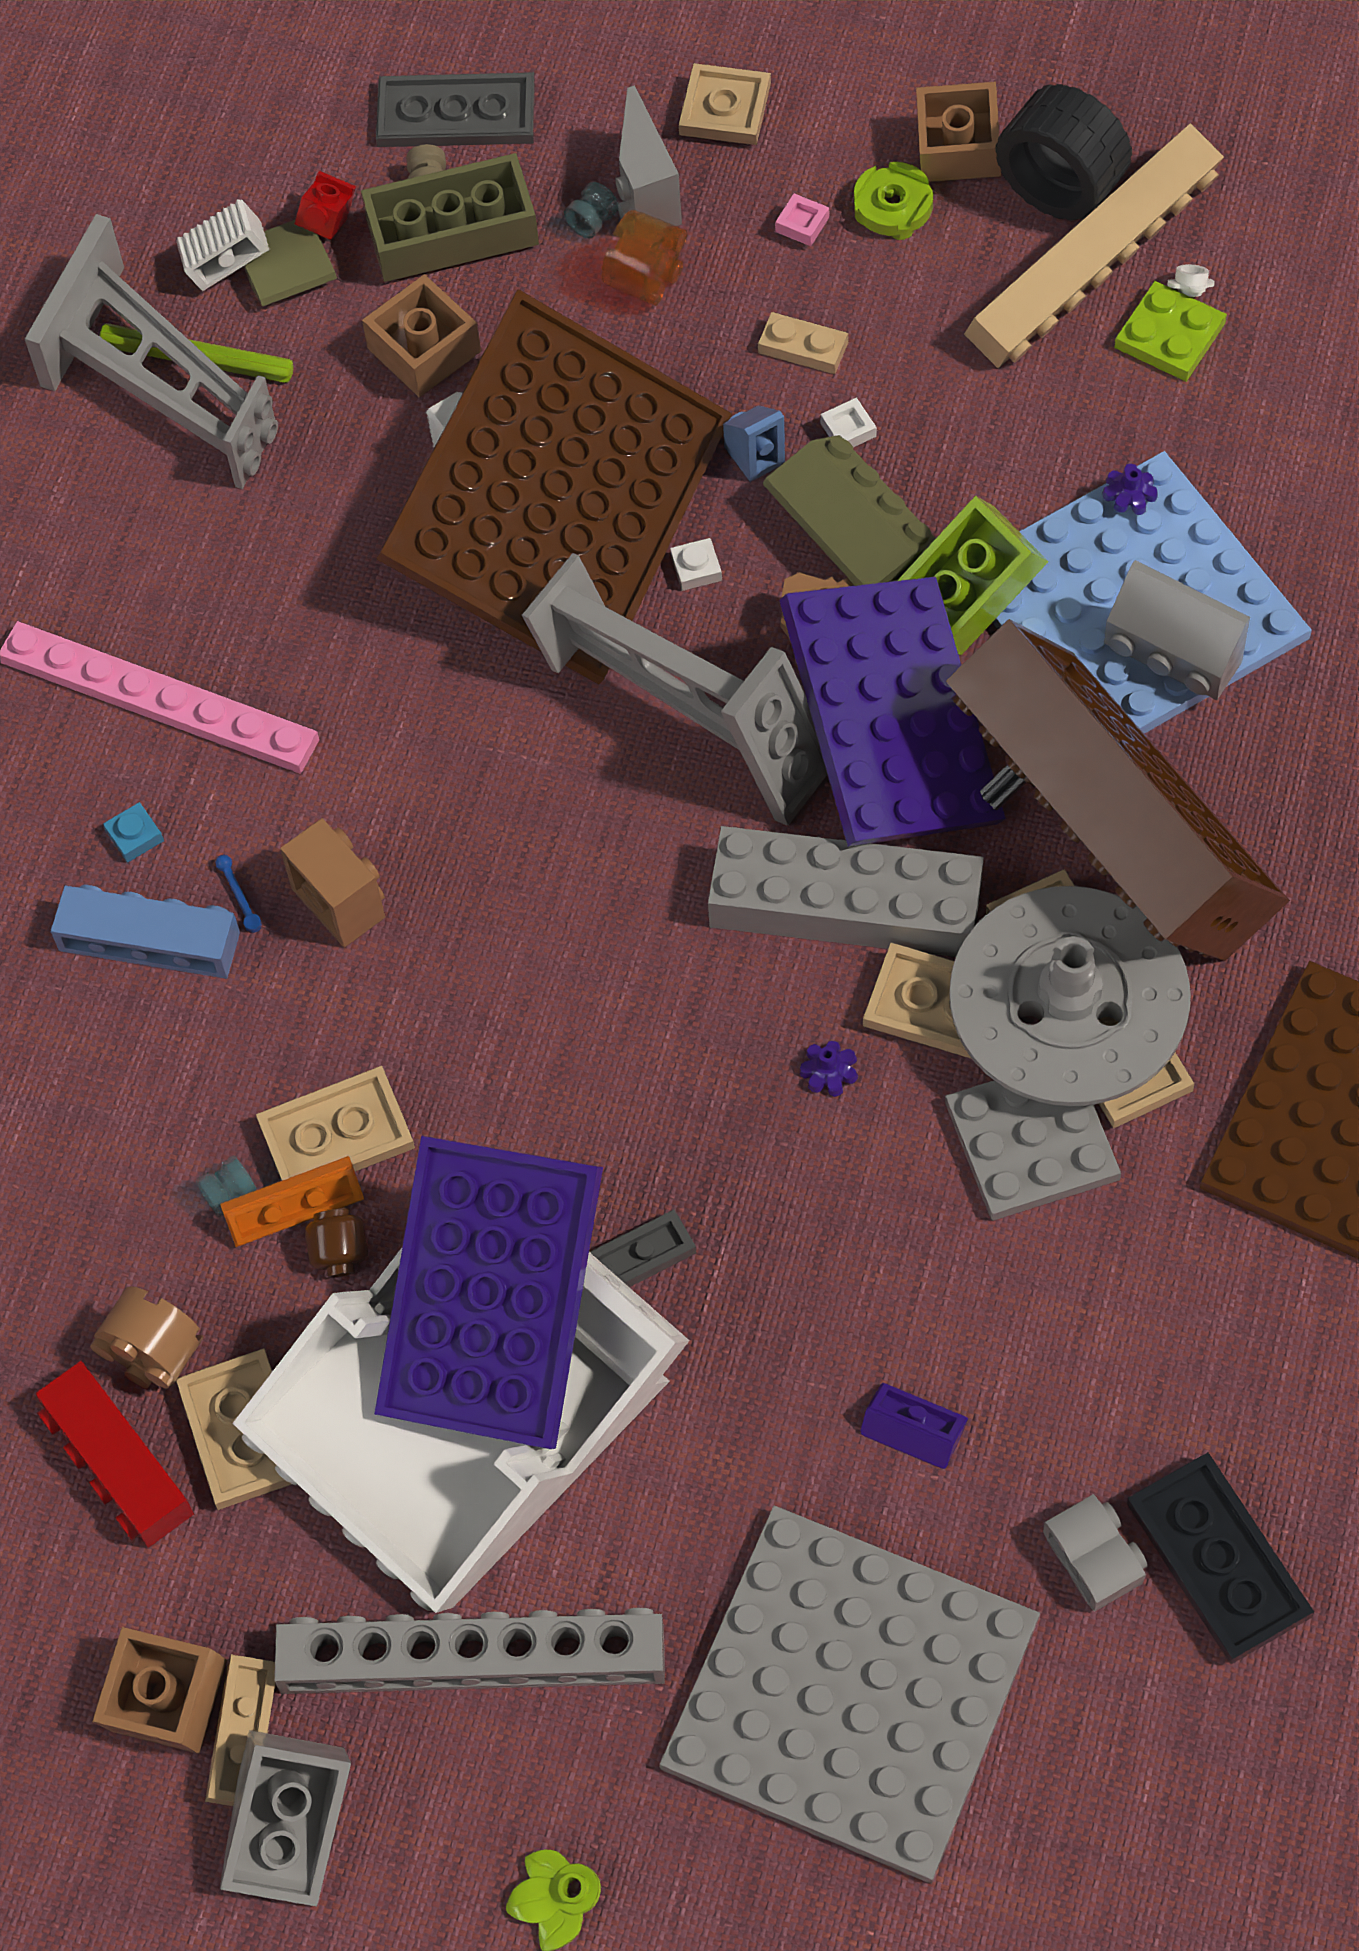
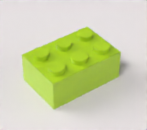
M975 496L897 581L928 577L937 578L958 654L962 655L1049 561L993 505Z

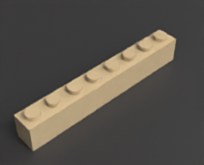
M1190 123L973 319L964 335L997 368H1000L1009 358L1014 363L1017 362L1031 348L1032 345L1028 342L1036 334L1043 338L1059 322L1056 316L1063 309L1070 313L1084 300L1086 295L1083 291L1087 287L1092 285L1097 289L1113 273L1109 267L1117 260L1122 265L1127 262L1140 248L1136 243L1145 236L1148 240H1151L1165 226L1164 217L1170 212L1177 216L1188 206L1193 199L1190 194L1196 188L1201 192L1205 191L1219 176L1215 169L1224 156Z

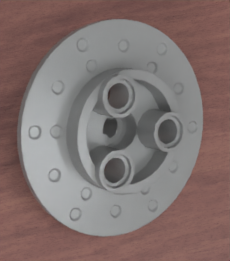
M1076 886L1049 887L1021 894L1009 899L985 915L974 926L958 951L952 969L949 993L950 1010L956 1032L965 1050L982 1071L998 1084L1020 1096L1037 1102L1061 1106H1086L1117 1099L1133 1092L1156 1076L1174 1055L1183 1038L1190 1011L1191 993L1187 969L1180 951L1168 940L1164 939L1162 942L1157 940L1144 926L1143 921L1147 917L1137 906L1132 909L1117 895L1097 889ZM1025 1016H1033L1040 1022L1028 1025L1020 1019ZM1110 1017L1118 1021V1024L1106 1026L1098 1020Z

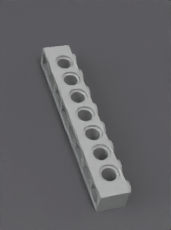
M648 1608L627 1609L624 1615H605V1612L602 1610L584 1609L576 1613L577 1616H557L556 1612L539 1610L530 1612L529 1617L509 1618V1614L504 1612H486L481 1614V1619H462L458 1614L440 1613L434 1615L433 1620H414L409 1615L395 1614L385 1617V1621L366 1622V1619L360 1616L339 1617L337 1623H318V1620L315 1618L296 1617L290 1619L289 1624H276L275 1683L281 1694L665 1684L662 1614H653V1610ZM612 1637H621L628 1642L625 1650L618 1654L607 1653L602 1647ZM565 1638H573L580 1643L579 1648L570 1655H560L555 1652L556 1644ZM518 1639L527 1640L532 1644L530 1650L520 1657L511 1656L506 1652L510 1643ZM468 1641H478L483 1644L482 1651L473 1658H465L458 1654L461 1646ZM421 1642H429L435 1645L433 1653L428 1658L415 1659L410 1656L412 1649ZM375 1643L387 1646L385 1654L380 1659L369 1661L363 1658V1653L368 1646ZM325 1645L339 1647L337 1655L332 1660L320 1662L315 1659V1655L321 1647Z

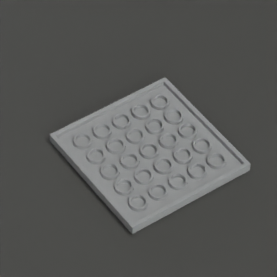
M774 1505L660 1762V1770L932 1884L1038 1623L1040 1612Z

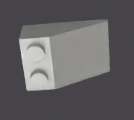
M635 85L628 87L619 154L620 177L615 178L620 198L623 201L618 203L621 220L624 226L631 225L637 239L682 224L679 173Z
M249 1730L237 1780L220 1890L317 1907L351 1766V1761L343 1747Z

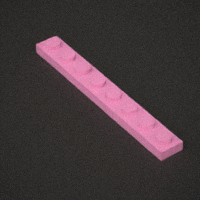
M19 621L16 622L0 649V662L2 664L299 774L302 773L320 740L318 732L313 729Z

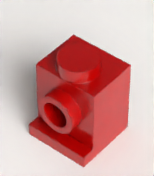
M319 171L314 183L301 197L294 224L331 240L347 220L356 186Z

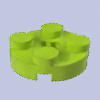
M889 162V168H881L879 170H876V166L869 168L858 178L854 187L855 219L869 230L881 235L892 236L897 240H905L911 237L914 230L919 229L927 222L933 210V190L929 186V179L917 167L903 162ZM895 194L900 196L899 203H888L884 199L885 197L892 198Z

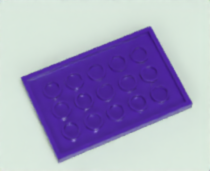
M936 577L786 593L779 600L848 847L997 825L1006 819L1003 808L995 810L982 798L980 793L994 776L982 735L978 730L977 717L974 714L971 716L966 715L954 703L952 697L956 693L946 682L961 666V662Z
M421 1136L374 1415L546 1449H556L603 1167Z

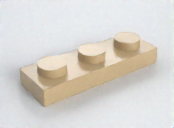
M233 1654L228 1658L205 1802L233 1806L238 1775L249 1730L268 1733L275 1688V1662Z

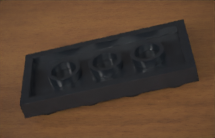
M1209 1452L1128 1497V1507L1230 1664L1235 1663L1313 1617L1314 1610Z

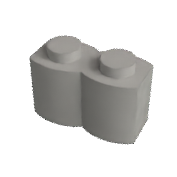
M1093 1494L1046 1521L1043 1533L1056 1556L1069 1572L1083 1598L1095 1612L1142 1585L1146 1575L1143 1569L1147 1567V1562L1139 1547L1134 1542L1127 1544L1119 1534L1117 1529L1121 1527V1522L1113 1507L1108 1502L1101 1504Z

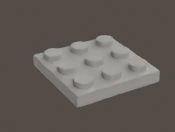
M995 1081L945 1096L946 1107L991 1221L1119 1181L1121 1178V1171L1093 1105L1061 1106L1037 1102L1020 1096Z

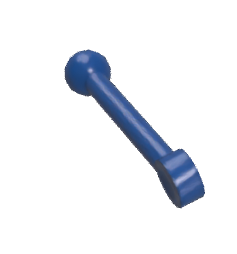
M220 855L217 857L215 865L218 870L224 872L245 916L243 921L245 929L250 933H256L262 927L261 919L258 915L253 914L231 869L232 859L228 855Z

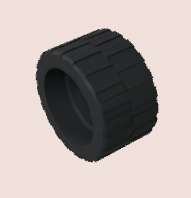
M1049 84L1035 91L1000 134L995 147L998 166L1002 170L1001 173L1016 194L1018 193L1025 202L1037 208L1038 211L1049 214L1054 218L1070 221L1086 218L1101 204L1129 168L1132 156L1130 139L1118 117L1116 118L1112 111L1093 95L1087 94L1079 88L1068 87L1063 84Z

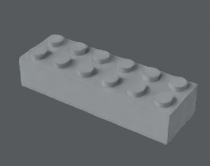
M721 826L708 899L710 928L889 949L890 943H894L928 954L956 957L965 938L976 925L984 857L871 843L848 847L845 840Z

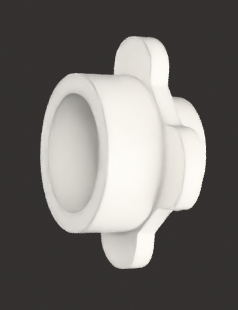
M1186 264L1176 267L1175 279L1168 280L1167 285L1171 288H1178V292L1189 297H1198L1205 292L1206 288L1214 287L1215 281L1208 278L1209 270L1207 268Z

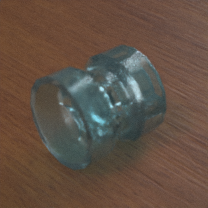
M590 182L581 192V199L572 201L565 209L564 217L577 234L591 239L602 229V222L610 220L618 212V201L607 187L598 182Z
M234 1155L222 1162L221 1169L214 1174L207 1172L195 1180L202 1195L218 1217L224 1215L220 1206L221 1203L257 1190L251 1177Z

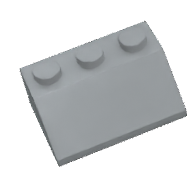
M1135 560L1127 573L1106 621L1104 644L1110 646L1115 653L1121 656H1130L1146 664L1158 675H1168L1185 684L1189 690L1196 694L1207 695L1218 700L1242 663L1250 617Z

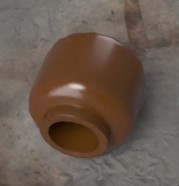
M348 1208L332 1209L314 1214V1221L305 1228L310 1265L318 1270H327L328 1278L354 1274V1265L363 1262L368 1256L362 1219L358 1216L350 1215Z

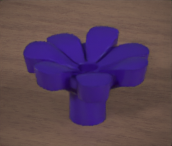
M1126 464L1123 473L1111 471L1106 478V483L1109 485L1104 487L1102 491L1105 501L1116 500L1113 508L1120 513L1126 512L1129 505H1131L1134 514L1142 515L1146 512V501L1155 502L1158 498L1157 488L1153 486V476L1149 472L1142 473L1135 464Z
M829 1041L826 1047L823 1048L816 1044L811 1045L806 1053L810 1060L803 1062L799 1070L802 1078H810L808 1083L809 1090L818 1093L826 1085L829 1094L834 1097L843 1093L842 1081L853 1084L858 1079L856 1070L850 1067L857 1062L854 1051L851 1049L841 1051V1047L836 1041Z

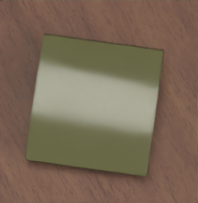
M295 220L264 231L270 250L243 266L251 288L262 307L337 279L334 268L318 235L295 225Z

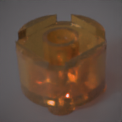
M630 210L620 220L613 233L614 236L619 237L615 250L607 247L602 265V281L615 290L657 306L663 297L668 282L675 284L681 275L683 261L678 260V257L685 244L687 230L646 213Z

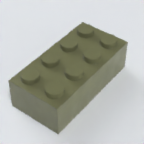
M516 153L361 190L366 221L384 282L539 245L536 215Z

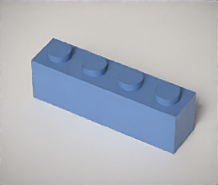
M65 885L51 928V934L58 950L61 952L227 979L240 930L234 913L220 906L210 905L206 908L189 906L177 899L168 898L164 901L146 899L134 892L115 894L104 892L92 885H81L80 887Z

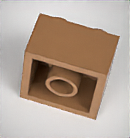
M996 82L916 88L921 171L925 173L929 182L1001 176V168L998 166L997 153L995 151L999 137Z
M425 274L362 320L368 350L419 398L481 352L477 322Z
M321 818L282 846L280 850L292 890L345 948L386 918L382 905V900L385 896L377 884L380 875L371 861L366 857L359 859L352 851L353 845L344 831L339 827L333 830Z
M122 1627L92 1722L114 1733L200 1754L228 1660L210 1648Z

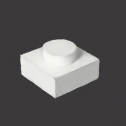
M857 397L820 414L821 425L828 436L840 435L849 441L853 447L876 437L877 427Z
M711 538L670 548L671 559L682 591L722 581V571Z

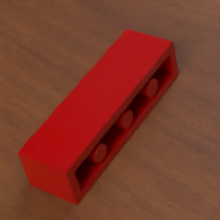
M82 1360L35 1393L43 1407L37 1412V1415L52 1435L61 1431L69 1443L62 1448L76 1468L80 1470L86 1465L95 1478L88 1483L102 1503L106 1505L112 1500L121 1513L115 1519L131 1541L139 1536L147 1548H149L194 1515L185 1496Z

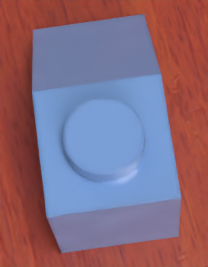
M758 405L747 412H739L733 415L728 422L723 424L724 448L749 482L780 467L785 462L784 415L780 410Z

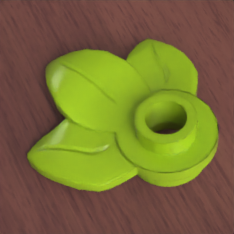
M544 1849L533 1852L525 1857V1867L530 1878L521 1882L513 1889L506 1904V1911L517 1920L532 1924L538 1923L541 1950L554 1951L573 1941L579 1934L583 1914L590 1911L598 1902L601 1885L597 1874L590 1867L578 1863L570 1864L561 1853ZM578 1879L581 1883V1891L576 1897L571 1898L568 1893V1886L573 1880Z

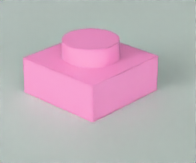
M794 193L775 222V232L812 246L829 219V207Z

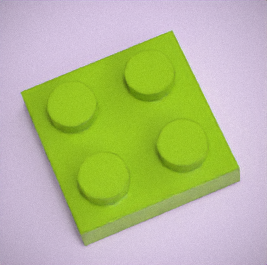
M1154 281L1116 337L1115 349L1187 382L1224 327L1227 314Z

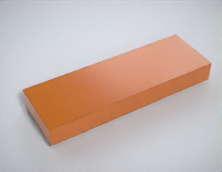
M349 1156L223 1202L220 1206L235 1246L238 1247L313 1219V1215L316 1213L340 1209L364 1200V1196Z

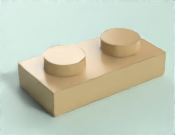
M771 312L758 342V353L835 374L848 345V333Z

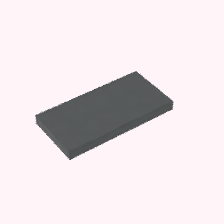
M534 72L379 76L376 124L377 147H408L425 144L435 146L534 144Z

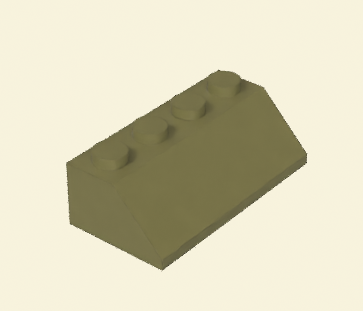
M840 435L810 441L768 475L763 482L767 490L855 586L897 581L936 539L929 527L919 521L906 507L903 499L893 493L880 479L877 471L868 466L853 450L852 444Z

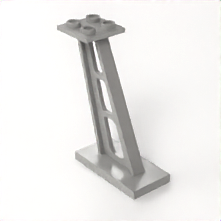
M96 214L25 337L40 387L55 391L73 358L76 357L226 454L235 487L243 489L249 476H254L258 471L261 454L266 444L273 442L278 430V421L275 420L272 397L269 395L265 377L258 375L249 392H245L123 281L120 275L124 269V264L111 219ZM104 304L113 309L141 333L142 342L133 355L124 354L90 330ZM152 347L161 350L190 375V380L185 389L181 391L176 390L142 366L146 355ZM198 387H204L236 415L231 426H228L192 401Z
M573 553L522 614L552 671L559 673L578 648H580L740 750L775 821L789 825L828 775L807 698L784 651L771 647L745 681L606 608L579 555ZM666 671H668V672L672 673L673 675H675V676L681 678L685 683L681 682L680 680H678V679L675 678L674 676L670 675V674L667 673ZM705 692L709 693L710 695L718 698L719 700L727 704L724 706V708H722L715 702L711 701L706 696Z

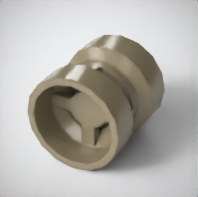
M425 144L416 146L406 156L407 170L410 173L408 179L446 169L445 152L435 145Z

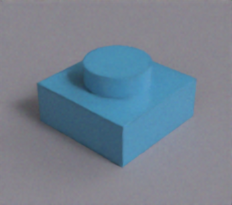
M140 802L103 823L106 833L127 863L164 842L162 833Z

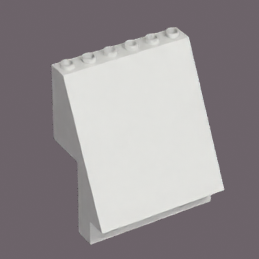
M402 1248L369 1290L333 1293L232 1424L243 1433L242 1440L248 1447L260 1454L265 1453L276 1464L275 1470L284 1480L293 1485L298 1484L310 1495L308 1500L317 1511L336 1519L344 1527L342 1532L349 1541L359 1547H366L377 1558V1566L386 1575L393 1579H400L412 1590L410 1593L412 1599L419 1606L435 1613L453 1608L670 1382L663 1374L690 1341L590 1252L556 1449H546L374 1415Z

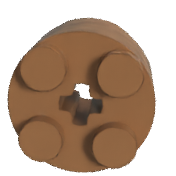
M126 1287L94 1335L95 1340L90 1347L100 1357L112 1362L116 1360L126 1367L125 1376L135 1384L148 1388L151 1382L167 1389L175 1383L203 1340V1335H196L200 1329L197 1324L171 1303L160 1298L157 1304L144 1300L148 1291L137 1287Z

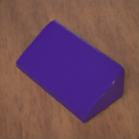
M881 1383L866 1409L860 1432L867 1438L945 1469L953 1456L968 1418L886 1383Z

